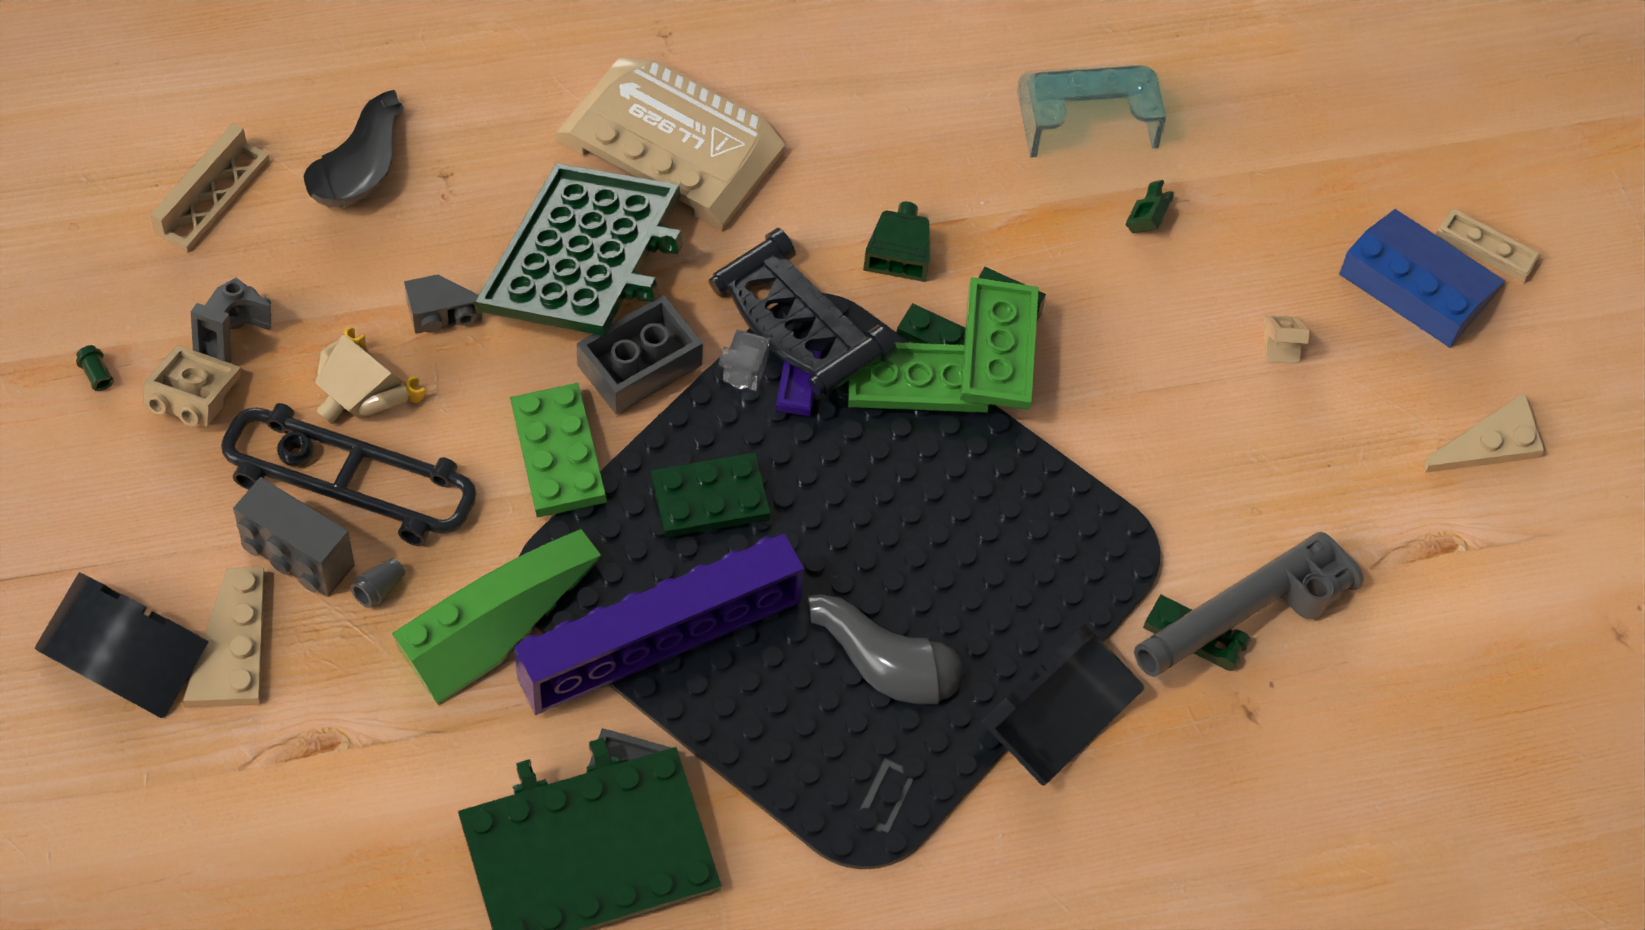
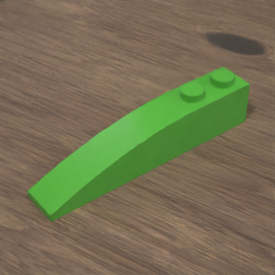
M582 529L572 532L515 558L453 593L393 632L394 640L399 651L437 705H440L499 666L508 657L507 653L520 640L522 641L532 632L531 628L544 614L547 616L557 606L556 602L567 590L571 591L602 559L601 554Z

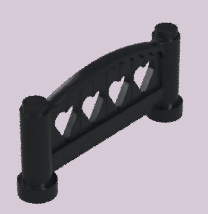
M776 228L765 235V241L714 272L713 277L709 279V284L718 296L731 294L739 313L752 332L780 358L811 375L808 378V383L817 396L829 394L877 361L885 362L896 355V345L890 334L882 326L876 325L863 334L788 261L795 257V248L787 234L782 229ZM774 282L768 296L762 300L755 299L754 292L746 290L748 286L753 284ZM794 301L788 316L784 319L774 318L773 311L766 310L770 304ZM814 321L808 336L804 339H796L794 332L786 329L788 325L793 323ZM834 341L828 356L822 360L816 359L814 352L806 349L812 343Z

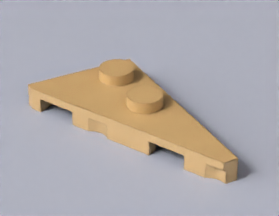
M1519 395L1427 457L1424 465L1425 473L1541 458L1544 448L1526 395Z

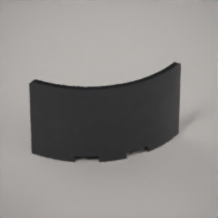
M79 572L38 640L35 650L148 712L163 718L170 710L209 641L153 611L148 617L144 614L147 609L146 606Z
M1086 624L1078 629L1041 665L1045 670L1041 676L1035 671L981 721L1043 786L1144 690V684Z

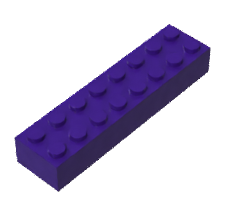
M785 533L774 538L772 536L765 537L759 540L755 546L743 551H731L717 562L709 565H698L690 570L688 574L681 577L664 579L650 590L642 593H631L619 603L609 607H597L583 618L575 621H564L558 624L552 631L540 636L531 635L524 638L518 645L514 646L517 680L534 714L538 715L801 603L804 567Z

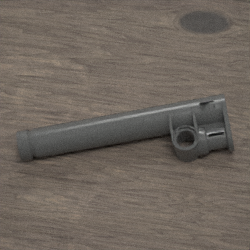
M1316 532L1155 633L1150 638L1139 643L1134 649L1135 659L1143 672L1151 677H1157L1168 668L1179 663L1281 597L1301 617L1316 619L1323 614L1328 605L1341 597L1343 591L1360 588L1364 581L1363 573L1358 564L1328 534Z

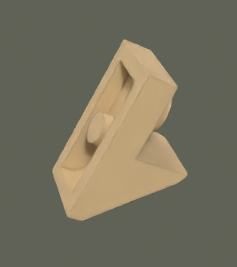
M1264 315L1265 358L1267 361L1299 363L1301 344H1308L1310 330L1298 317Z

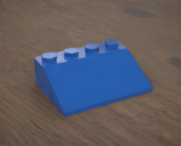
M1397 209L1391 211L1361 235L1347 251L1339 275L1449 348L1452 347L1506 281Z

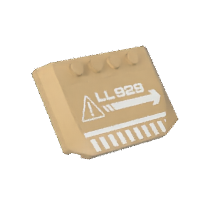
M627 57L618 58L555 133L557 142L582 156L589 151L635 177L678 184L681 192L678 200L694 208V217L720 231L725 229L785 151V144L765 118L656 60Z

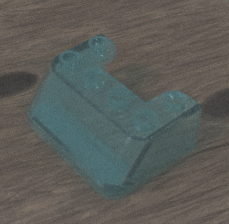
M1135 64L1031 70L1023 73L1019 78L1017 92L1030 158L1037 157L1042 130L1060 127L1066 119L1065 102L1128 98L1132 115L1147 124L1152 149L1159 148L1166 121V113L1158 78L1151 68Z

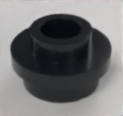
M289 432L278 443V456L286 465H303L313 455V444L303 433ZM295 448L301 449L297 453H290Z

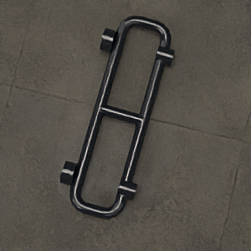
M277 403L272 411L255 407L238 413L232 420L221 443L223 456L228 462L237 466L232 477L239 486L249 490L260 477L264 478L267 476L401 521L402 524L398 530L399 537L414 546H422L430 531L446 534L461 528L467 520L477 496L476 488L468 477L457 473V464L448 458L441 457L436 465L295 419L293 418L294 410L283 403ZM258 421L267 424L269 428L276 432H300L310 439L349 451L350 453L335 482L330 483L243 454L236 450V443L247 424ZM363 457H367L430 478L438 486L448 487L451 485L457 487L462 491L463 495L454 514L448 519L441 520L348 489V486Z

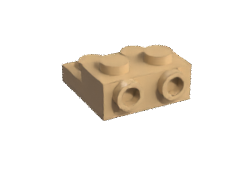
M177 345L144 382L143 405H146L151 412L158 415L164 412L175 415L186 425L194 426L200 424L208 427L224 408V396L240 379L241 367Z

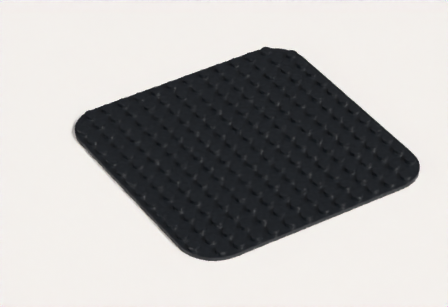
M822 293L863 334L876 325H880L890 334L894 342L910 343L855 302L841 296ZM794 301L778 303L768 311L774 312V318L784 319L788 316ZM814 321L793 323L788 325L786 329L793 331L796 339H804L808 336ZM749 328L600 471L607 503L556 513L525 544L519 556L582 529L602 557L571 591L567 590L556 602L557 606L547 616L544 614L534 626L541 632L547 633L554 630L558 624L564 621H575L587 616L597 607H609L621 602L624 597L631 593H642L654 588L664 579H676L688 574L690 570L698 565H709L721 560L731 551H743L755 546L759 540L765 537L772 536L774 538L785 533L804 567L801 603L610 683L608 686L821 857L840 866L854 869L886 867L905 859L920 847L1007 750L981 721L1035 671L1041 676L1045 672L1041 665L1084 624L1104 643L1147 595L1159 571V542L1153 527L1136 507L997 405L989 404L987 412L848 407V380L827 395L817 396L814 393L810 416L776 411L784 360L771 351ZM834 341L812 343L806 349L821 352L820 360L828 356ZM749 453L756 454L770 510V520L669 538L664 537L651 480V470ZM820 594L840 597L857 607L877 625L892 633L913 638H928L929 641H938L951 647L959 655L962 665L963 681L959 689L951 697L939 701L938 704H912L895 700L877 691L862 677L843 646L824 626L811 623L807 596ZM886 758L902 765L903 774L888 768L870 807L861 809L884 759ZM907 779H914L889 833L875 830L877 822L886 825L896 803L900 800L901 792Z

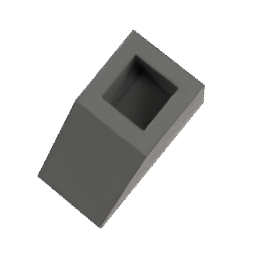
M438 274L404 281L406 300L415 334L436 332L441 328L469 325L474 321L483 320L482 312H478L475 303L479 295Z

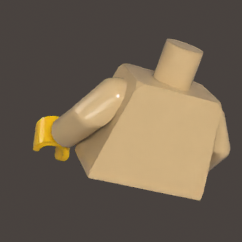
M348 327L341 338L324 348L320 353L317 370L318 376L315 384L324 390L328 396L316 412L331 424L334 423L344 409H347L350 413L361 419L407 402V400L411 403H419L425 398L426 387L415 390L414 388L419 383V379L415 376L407 379L405 387L400 385L403 382L364 350L366 346L365 334L355 338V329Z

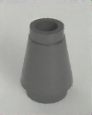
M391 558L356 576L355 583L351 585V591L356 600L364 607L378 606L405 575V569L397 559Z

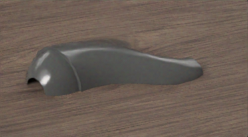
M395 90L383 92L369 100L362 109L354 131L348 139L338 148L322 155L321 159L312 162L306 168L303 176L309 196L316 202L328 207H339L344 210L361 202L373 193L387 177L392 163V129L394 118L404 110V106L398 101Z
M820 594L807 596L811 623L824 626L843 646L862 677L877 691L895 700L912 704H938L939 701L951 697L959 689L963 681L962 665L959 655L951 647L938 641H929L928 638H913L892 633L877 625L857 607L840 597Z

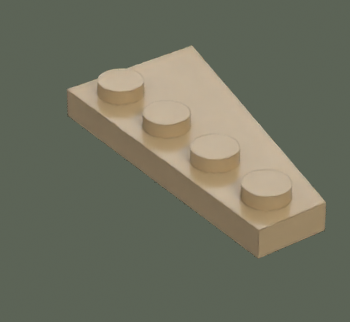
M264 567L226 569L204 639L209 642L193 669L183 699L185 707L260 705L265 592Z

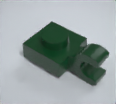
M1163 179L1152 181L1148 186L1145 199L1136 201L1125 223L1131 233L1158 229L1162 223L1163 217L1174 196L1172 191L1162 193Z

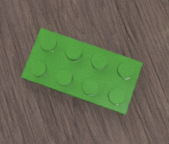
M971 277L968 287L960 400L1030 409L1032 403L1039 287Z
M894 342L897 348L896 355L885 362L877 361L851 378L848 383V407L987 412L989 404L960 400L964 345Z
M579 383L510 397L537 518L607 503Z

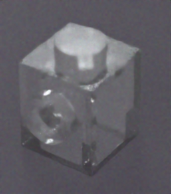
M736 330L730 348L724 347L720 357L719 367L724 368L723 382L730 383L739 389L748 388L756 391L769 357L770 339Z

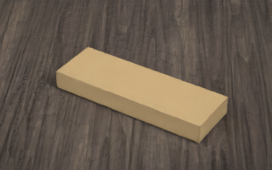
M1454 208L1450 210L1436 233V236L1450 245L1522 283L1525 282L1541 255L1535 250Z

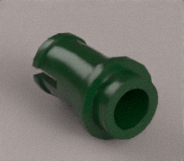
M88 345L77 352L76 364L84 370L92 389L103 391L113 384L114 379L102 360L103 352L94 345Z

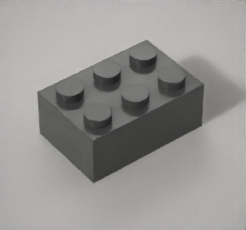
M665 295L658 297L653 302H649L612 323L605 336L592 334L577 343V366L615 414L622 412L702 366V341Z
M262 477L255 482L233 508L242 547L254 556L260 554L268 559L271 565L280 573L287 574L289 572L297 577L299 582L311 592L319 591L329 597L355 566L348 530Z

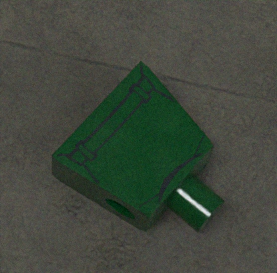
M905 201L899 204L897 212L888 210L882 212L866 247L863 271L926 282L930 261V221L926 217L917 216L918 206L916 204Z

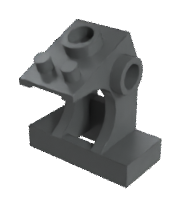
M237 277L217 287L205 305L196 303L190 312L193 350L228 363L232 362L230 329L241 328L244 324L256 325L267 330L271 329L270 299L268 297L263 299L253 287L247 286Z

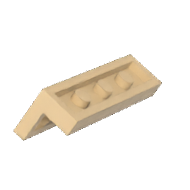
M232 123L150 214L155 235L189 252L269 161V155L247 143L244 128ZM243 153L256 159L250 166L236 168L235 162ZM234 177L235 183L231 188L216 191L215 185L219 180ZM214 200L215 206L210 212L195 214V207L200 202ZM193 224L194 230L186 239L173 233L178 226Z

